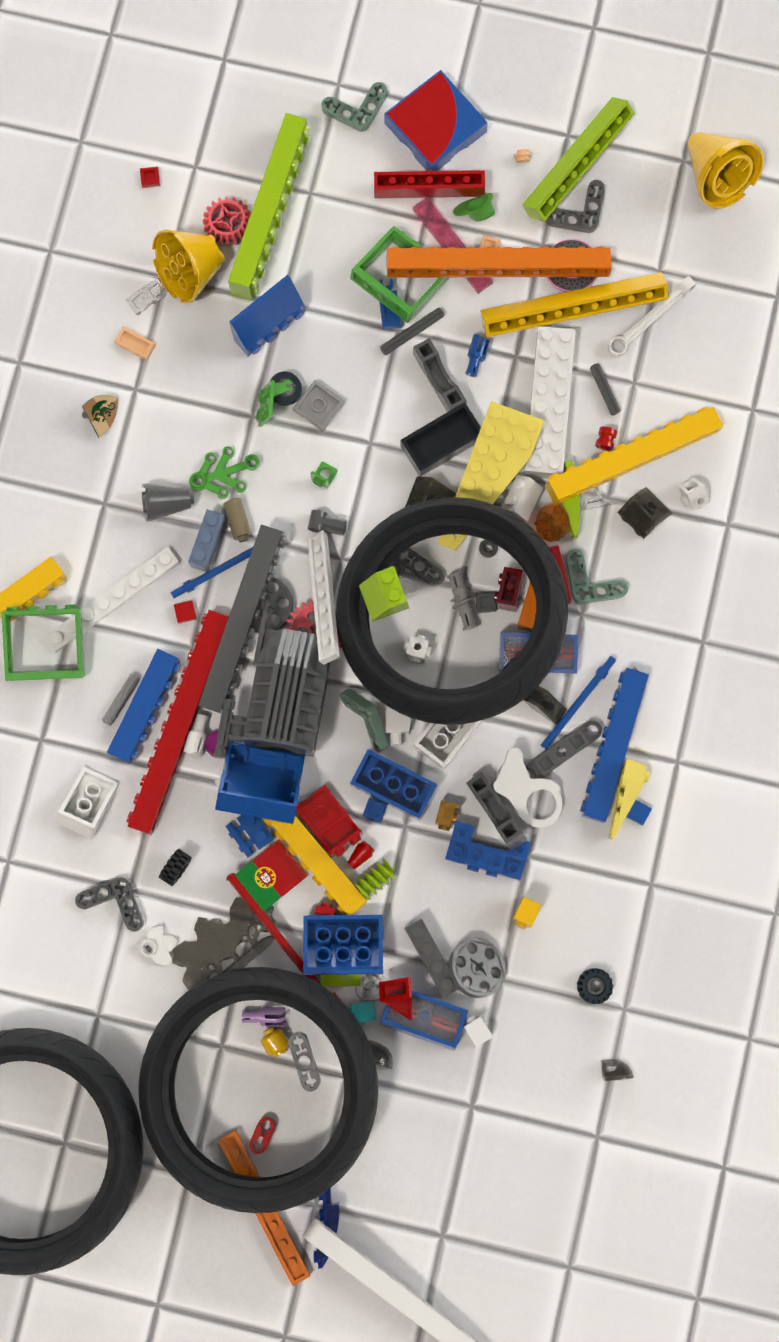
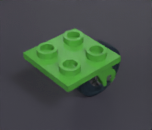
M287 371L279 372L259 391L258 402H260V408L256 413L259 427H262L272 418L273 401L279 405L287 406L299 399L302 385L296 375Z

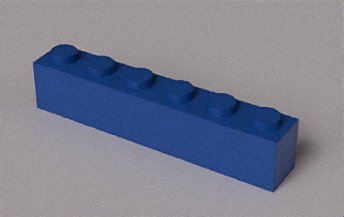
M157 648L107 750L109 755L128 764L136 760L139 754L137 749L140 743L143 744L148 735L146 731L149 726L153 725L156 719L154 714L157 708L160 709L164 703L163 696L166 691L169 692L173 684L171 679L180 670L179 658Z

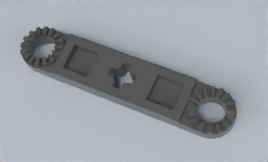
M596 721L585 723L525 766L526 769L535 772L534 779H542L597 740L602 734L601 725ZM588 726H595L598 733L595 736L589 735L587 732ZM557 748L566 750L564 753L565 757H558L556 755L558 752Z

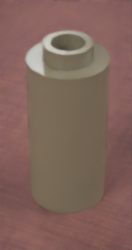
M235 498L224 502V510L234 540H238L239 543L248 541L252 532L241 499Z

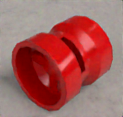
M601 426L595 447L605 451H612L614 448L613 439L617 436V430Z

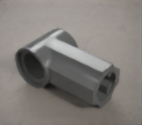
M312 510L307 529L316 533L324 530L327 533L344 536L347 519L330 516L323 511Z

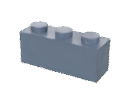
M206 510L188 560L190 567L204 572L209 571L227 521L224 514Z

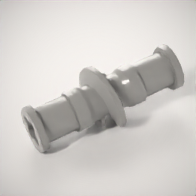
M463 571L448 575L447 579L450 580L453 589L452 593L455 598L450 600L451 602H456L452 609L458 608L459 616H461L464 626L462 629L465 631L478 627L479 623H476L474 610L470 603L475 597L468 596V590L462 577Z

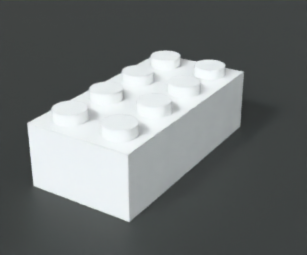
M460 684V686L457 689L466 687L463 684ZM483 720L459 725L430 723L415 741L413 747L442 770H445Z

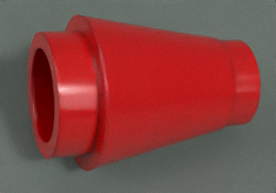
M363 840L357 844L347 861L348 865L356 869L371 858L375 850Z

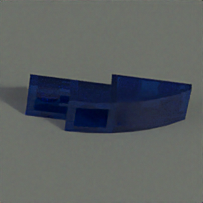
M330 1188L319 1196V1200H323V1208L319 1209L320 1221H324V1225L337 1234L340 1202L332 1203ZM317 1248V1251H314V1263H318V1269H321L328 1260V1256Z

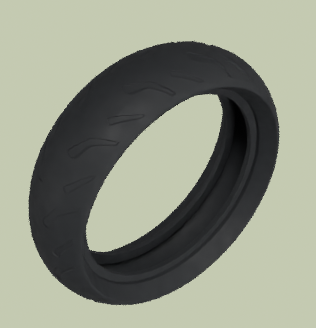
M460 497L431 499L415 503L390 515L372 529L357 546L343 572L336 602L337 630L341 648L353 673L362 685L386 706L412 719L442 725L474 723L499 715L516 706L528 697L548 675L558 657L566 633L568 621L566 585L556 558L548 545L532 527L513 513L491 503L476 499ZM450 534L474 536L487 540L505 550L525 571L536 598V614L532 632L517 658L506 669L485 682L459 689H439L418 684L395 671L382 658L374 646L370 632L369 612L359 585L374 573L386 569L400 553L420 541Z
M247 967L230 970L199 983L180 997L164 1014L152 1033L143 1055L138 1086L139 1107L145 1133L153 1151L170 1175L184 1188L204 1201L224 1209L245 1213H271L287 1210L317 1198L342 1179L354 1165L369 1139L374 1124L378 1103V1075L374 1055L363 1028L353 1013L335 994L312 979L292 971L269 967ZM241 1001H272L301 1012L311 1019L327 1036L334 1047L342 1068L344 1100L341 1116L334 1134L325 1148L313 1160L294 1171L271 1177L245 1176L216 1165L204 1156L190 1140L180 1121L176 1107L175 1075L181 1053L187 1041L208 1017L222 1008Z
M14 1028L0 1031V1065L14 1061L38 1062L57 1068L70 1075L87 1090L95 1101L104 1120L108 1139V1160L103 1182L95 1199L79 1219L65 1229L44 1237L18 1239L0 1235V1274L31 1275L61 1268L80 1259L103 1242L115 1229L127 1211L139 1182L143 1161V1133L138 1109L129 1088L117 1070L101 1054L76 1038L63 1033L38 1028Z

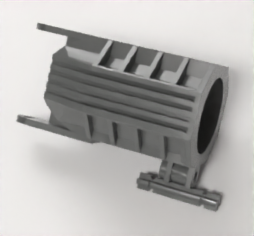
M265 603L253 661L256 671L247 717L233 715L232 710L235 708L236 701L224 699V711L221 714L216 740L217 748L214 750L213 757L225 759V747L228 745V740L242 742L263 749L280 750L305 756H314L331 662L324 665L319 662L317 636L315 634L284 628L280 631L266 629L270 603Z

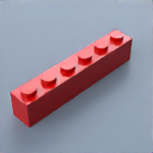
M485 170L374 172V198L480 197L485 194Z

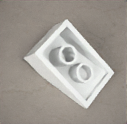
M83 767L58 811L56 823L92 839L113 797L118 782Z

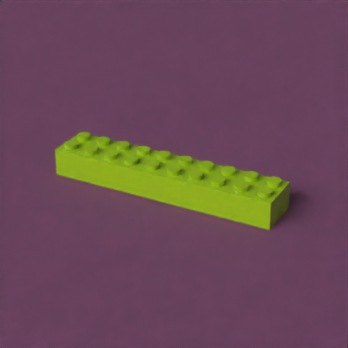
M285 113L228 279L231 295L252 301L254 295L257 296L260 287L258 284L259 279L264 277V265L270 259L271 251L269 250L271 245L275 244L277 234H275L276 229L281 227V215L287 209L288 201L286 200L288 195L292 194L294 184H292L293 179L298 177L299 162L303 161L305 155L304 147L305 145L308 146L310 141V127L307 125L306 118Z

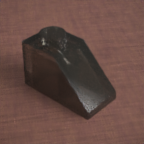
M540 686L523 700L533 710L554 724H557L567 711L548 690Z

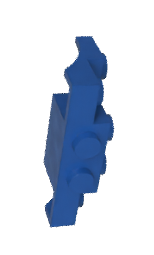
M459 821L455 822L445 860L465 865L467 870L478 872L479 869L486 871L485 875L497 878V875H501L518 881L521 880L531 842L525 841L512 851L509 848L507 852L472 842L471 837L475 826Z

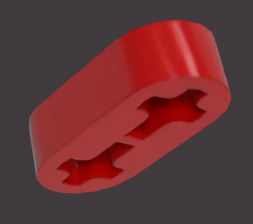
M271 1117L260 1119L249 1142V1149L254 1154L263 1153L270 1142L276 1127L275 1121ZM269 1121L272 1129H268L264 1135L262 1134L263 1126H261V1123ZM260 1136L263 1137L261 1144L264 1147L255 1150L253 1141L257 1142Z

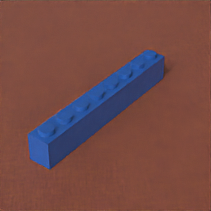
M630 668L620 672L618 683H621L620 688L615 690L612 701H615L613 709H609L607 716L610 722L608 727H604L602 738L605 739L603 745H599L596 756H599L598 763L593 764L591 774L594 775L593 780L588 782L585 793H588L586 801H582L580 808L584 818L606 823L649 674Z

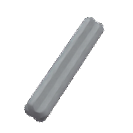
M132 673L129 675L102 718L105 724L112 725L139 682L138 676Z

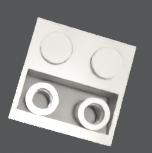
M517 475L493 505L513 513L523 521H528L543 487L530 477Z

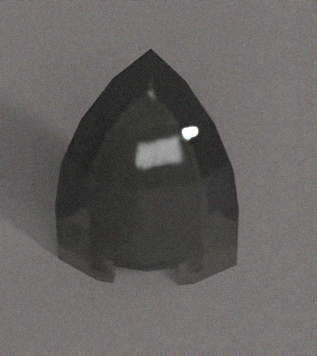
M369 1040L375 1063L392 1069L393 1058L388 1048L378 1042Z
M616 1059L601 1060L603 1081L634 1078L631 1068L625 1062Z

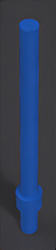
M253 547L191 581L187 580L181 587L170 592L172 597L175 599L185 592L189 593L195 590L196 586L249 558Z
M610 656L604 665L596 670V675L540 746L543 749L547 750L598 683L606 678L609 674V669L616 662L614 657Z

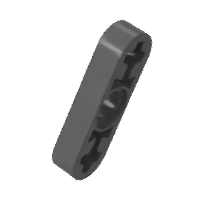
M298 1031L290 1036L288 1043L301 1085L304 1090L312 1092L320 1086L321 1078L308 1037L305 1033ZM296 1036L304 1041L301 1043L302 1050L307 1049V1051L301 1052L298 1055L296 1052L300 1050L299 1045L293 1043L296 1040ZM301 1056H307L310 1059L308 1067L300 1065L299 1059ZM313 1068V1071L310 1072V1077L316 1080L313 1084L314 1087H311V1084H306L308 1074L303 1075L302 1073Z

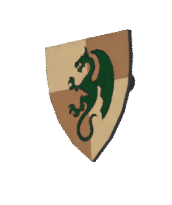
M99 395L82 405L84 410L82 417L89 419L98 438L106 433L115 419L118 408L117 397Z

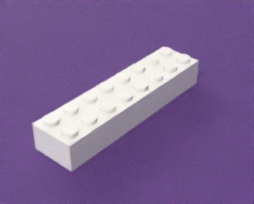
M538 326L529 415L542 419L545 422L532 457L525 464V477L548 479V477L555 473L559 475L563 473L575 329Z

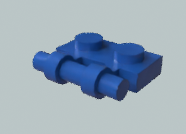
M240 815L236 818L240 826L235 828L232 822L225 826L229 831L228 835L231 839L234 838L239 845L238 849L241 853L244 852L247 858L254 854L250 848L254 844L258 850H261L275 839L262 820L257 817ZM244 830L251 838L247 842L240 835Z

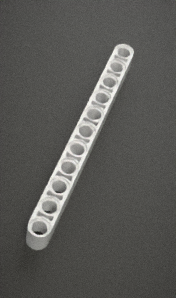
M316 1218L302 1235L308 1242L440 1342H478Z

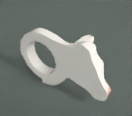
M517 748L508 750L505 761L492 783L494 790L510 800L520 817L527 824L536 828H543L556 823L562 811V797L559 793L562 788L556 782L549 779H531L523 763V753ZM544 789L552 795L554 807L548 816L536 819L529 815L526 802L532 792Z

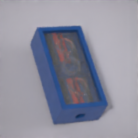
M500 632L499 671L506 669L517 658L526 645L531 633ZM565 634L561 650L549 673L577 674L578 635Z
M412 991V1021L386 1005L379 1025L455 1051L468 1010Z

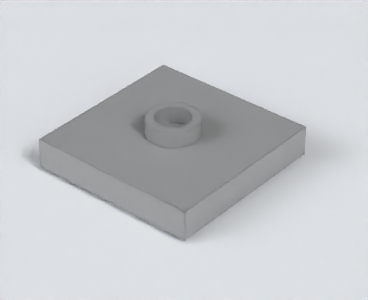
M314 380L293 407V411L323 432L345 404V401Z

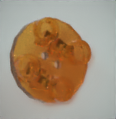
M549 504L540 509L534 522L540 537L549 542L560 541L571 530L569 515L562 505Z

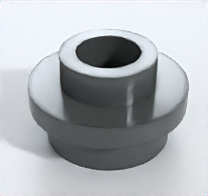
M483 540L479 545L480 554L486 558L495 556L498 551V546L487 540ZM490 546L492 550L487 552L485 547Z

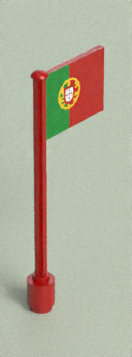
M277 840L236 874L230 873L226 877V881L230 882L303 974V960L264 912L307 877V874L280 840ZM303 975L321 984L315 975Z

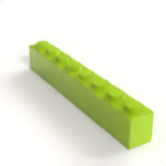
M612 97L525 200L522 206L530 218L545 222L635 113L627 100Z

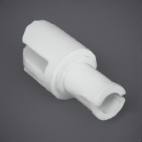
M201 714L196 715L194 728L188 732L184 747L185 753L194 759H199L202 756L207 738L204 732L209 717Z

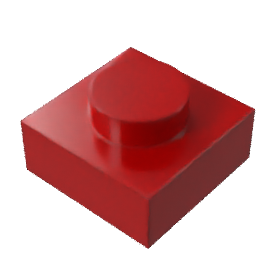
M321 903L320 906L315 908V914L335 915L336 909L332 908V904Z

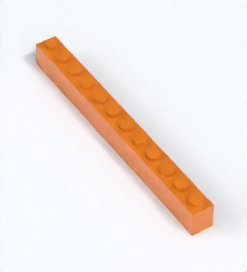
M545 246L540 248L393 247L387 248L386 254L387 278L609 277L612 269L610 248L602 246L595 248L583 246L577 248H567L564 246L559 248Z

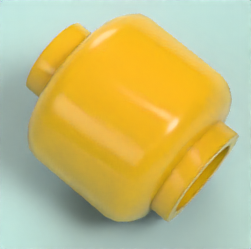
M270 1027L263 1032L264 1036L260 1042L269 1056L274 1055L276 1058L288 1051L289 1040L282 1028L275 1029Z

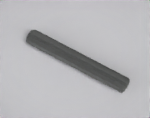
M435 309L381 345V352L384 355H388L443 318L444 312L442 309Z

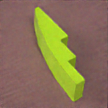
M572 459L564 462V471L573 466ZM579 495L561 503V508L573 541L577 539L579 531Z

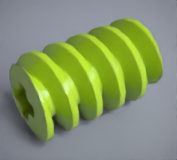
M382 858L384 865L377 862V870L372 867L370 868L371 875L364 872L365 880L358 877L359 884L353 882L362 895L369 900L371 899L370 892L375 895L377 894L376 887L383 890L382 883L389 885L388 878L396 879L395 871L384 858Z

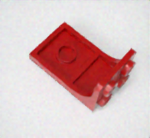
M326 785L297 805L296 812L331 858L334 856L340 857L346 852L345 848L349 844L354 846L362 840L361 835L363 833L361 829L349 817Z

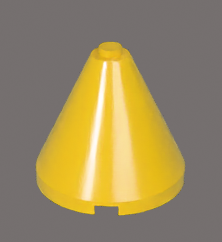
M700 132L689 137L687 145L697 192L700 199L709 207L720 209L731 206L745 196L743 192L750 184L754 187L763 169L764 155L762 150L753 141Z

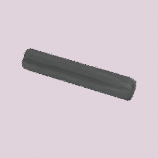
M599 363L590 366V371L612 416L620 413V407Z

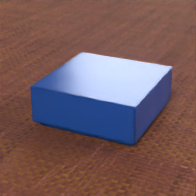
M369 798L362 817L381 823L387 804Z
M635 800L626 817L643 826L652 808Z

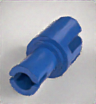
M474 333L467 354L470 360L465 372L466 375L477 377L480 363L486 359L491 340H486L485 337Z

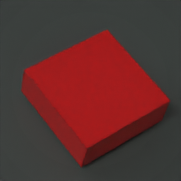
M158 166L140 168L142 188L161 186Z
M192 600L174 604L178 624L197 620Z

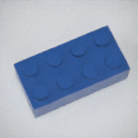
M367 749L350 782V786L419 821L437 787L436 783Z

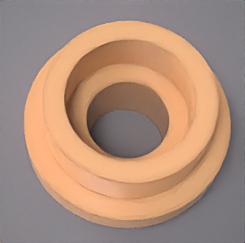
M527 149L517 150V153L513 154L516 163L529 162L532 153L528 152Z

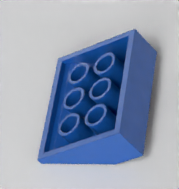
M288 274L229 321L234 341L248 357L251 354L258 353L263 344L266 342L270 343L278 332L285 331L289 327V323L294 319L298 320L304 314V303Z
M383 915L303 916V975L383 974Z

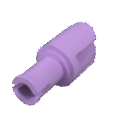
M262 1007L260 1011L242 1010V1023H260L262 1027L286 1026L285 1007Z

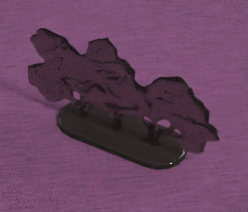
M241 897L234 899L230 907V920L228 923L223 924L221 919L213 918L209 921L207 918L198 917L194 927L197 941H183L172 950V963L180 967L186 966L182 982L188 990L209 979L212 974H221L230 970L244 968L274 941L273 936L270 935L257 942L260 932L267 933L268 930ZM271 906L264 912L275 925L276 921L272 917L274 907ZM258 925L261 926V929L259 931L257 929ZM251 926H254L255 934H252L253 938L249 935V928ZM243 936H247L248 940H244ZM242 942L250 943L252 947L239 957L236 953V947ZM234 958L235 961L222 971L221 962ZM209 965H212L215 969L211 970Z

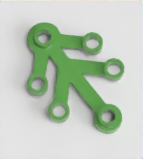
M226 446L223 448V454L214 472L207 474L210 466L216 463L215 454L209 452L205 455V461L200 471L190 476L189 484L193 490L201 491L207 489L217 494L220 499L228 497V490L225 487L219 488L210 483L211 481L218 480L235 488L238 493H243L246 490V484L243 481L230 478L228 475L246 469L250 471L256 470L260 464L259 459L256 455L249 454L245 457L244 462L225 468L228 460L234 456L233 448ZM231 450L232 453L230 455H226L225 451ZM209 456L214 457L213 461H208L207 458ZM254 461L255 465L249 466V462ZM201 479L202 483L197 485L195 483L196 480ZM239 484L244 485V488L239 490L237 489V486ZM221 490L226 491L224 496L219 495Z

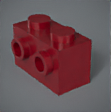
M504 567L503 573H500L498 579L500 589L496 591L494 599L498 609L517 612L524 578L523 570Z

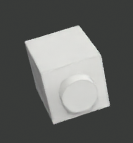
M473 1015L465 1020L466 1025L463 1027L475 1047L480 1046L493 1037L481 1016L476 1018Z

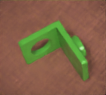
M321 462L316 472L311 471V480H313L312 482L315 485L328 489L338 470L325 462ZM322 469H329L331 476L326 479L320 476V472Z

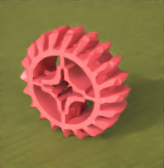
M226 196L225 200L222 201L219 197L218 203L212 201V207L207 206L208 212L203 214L205 218L202 220L203 225H205L204 231L208 232L207 235H213L216 242L219 240L221 246L224 242L227 243V246H230V242H234L237 245L238 239L242 241L251 211L248 210L246 204L243 205L241 199L236 202L235 197L229 200ZM221 212V216L214 221V218ZM225 216L227 217V220L230 221V227L228 223H226ZM242 221L241 225L234 230V227Z

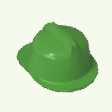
M486 193L480 197L466 200L454 208L453 214L455 216L468 215L476 222L484 221L495 215L491 202L493 194Z

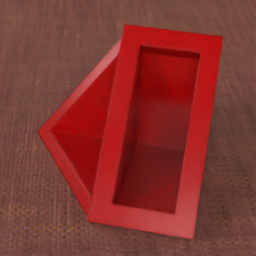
M411 977L379 982L380 1002H383L412 1021Z

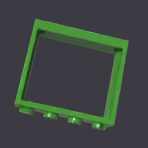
M393 226L354 266L350 279L408 323L449 278H438L411 307L365 272L392 242L400 248H422L417 241L410 239L403 231L401 232Z
M76 604L65 605V608H57V605H46L45 609H38V606H26V610H18V607L15 606L7 607V610L1 612L5 681L83 678L85 676L82 609L76 608ZM75 614L78 669L13 671L10 617Z

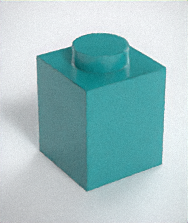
M374 1000L350 1004L351 1008L348 1009L359 1023L377 1020Z

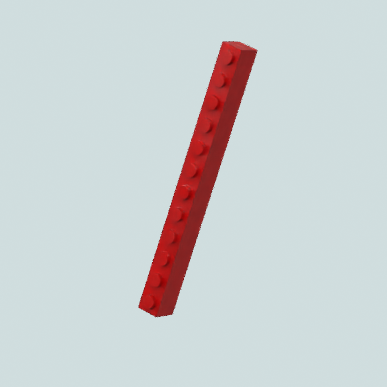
M208 610V613L202 617L201 625L203 626L201 632L198 631L194 639V642H196L194 650L191 649L188 654L187 660L190 661L188 666L182 670L181 678L183 679L181 685H177L175 689V701L170 703L167 711L169 717L167 721L164 720L160 731L163 733L161 738L156 740L154 745L155 754L149 758L147 763L149 770L147 775H143L140 786L142 788L140 794L137 793L133 801V804H135L133 812L130 811L127 816L126 822L129 828L152 836L182 756L188 732L191 731L200 708L198 705L229 616Z

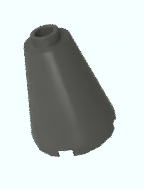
M147 483L142 484V487L145 488V491L142 492L143 512L148 514V517H145L146 522L190 509L191 504H194V495L190 493L189 489Z

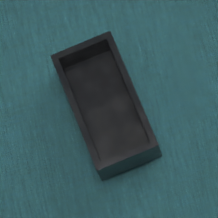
M464 402L401 439L400 446L419 477L474 446L481 426Z

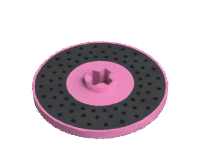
M576 239L563 240L551 247L577 248L583 246L592 248L587 243ZM597 277L546 278L556 289L569 292L590 287Z

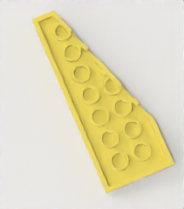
M491 401L455 497L476 499L494 504L532 457L545 421ZM441 535L438 544L456 551L468 535Z

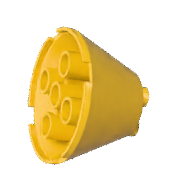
M168 229L159 231L154 236L152 249H155L156 258L153 259L161 283L173 298H179L181 303L192 302L220 269L221 262H224V255L219 251L214 236Z

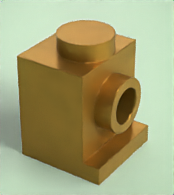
M441 800L435 822L436 825H439L438 829L449 831L451 824L455 825L458 813H454V811L459 810L460 805Z

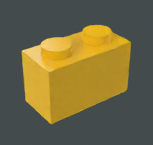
M526 897L521 898L512 917V920L515 921L514 925L522 929L532 927L542 905Z

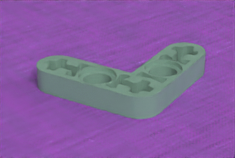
M381 82L374 83L359 109L334 97H326L321 103L322 111L325 115L357 131H366L369 129L387 96V87ZM379 89H382V93H379V94H378L377 100H376V99H375L376 91H378ZM368 103H373L376 107L374 110L369 111L365 106ZM333 104V108L327 109V105ZM342 111H349L351 113L350 117L343 118L341 116ZM365 114V123L359 125V121L363 120Z
M573 549L568 553L566 562L572 596L576 603L588 604L623 598L626 595L628 586L622 580L589 584L583 553L578 549ZM573 554H576V557H580L577 561V568H574V560H570ZM581 572L584 579L577 582L574 580L573 574ZM617 585H620V588H624L621 594L618 591H612V596H609L608 586H611L610 590L615 589ZM598 587L604 588L605 596L598 597L595 594V589ZM589 589H592L591 595L593 599H590V595H586L583 600L577 597L579 591L585 594L590 592Z
M351 689L340 693L343 704L364 719L373 748L379 753L388 748L381 719L374 704Z

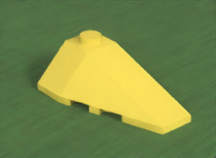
M626 759L623 762L608 839L612 840L615 838L640 793L644 782H648L649 771H646L647 765L630 759Z

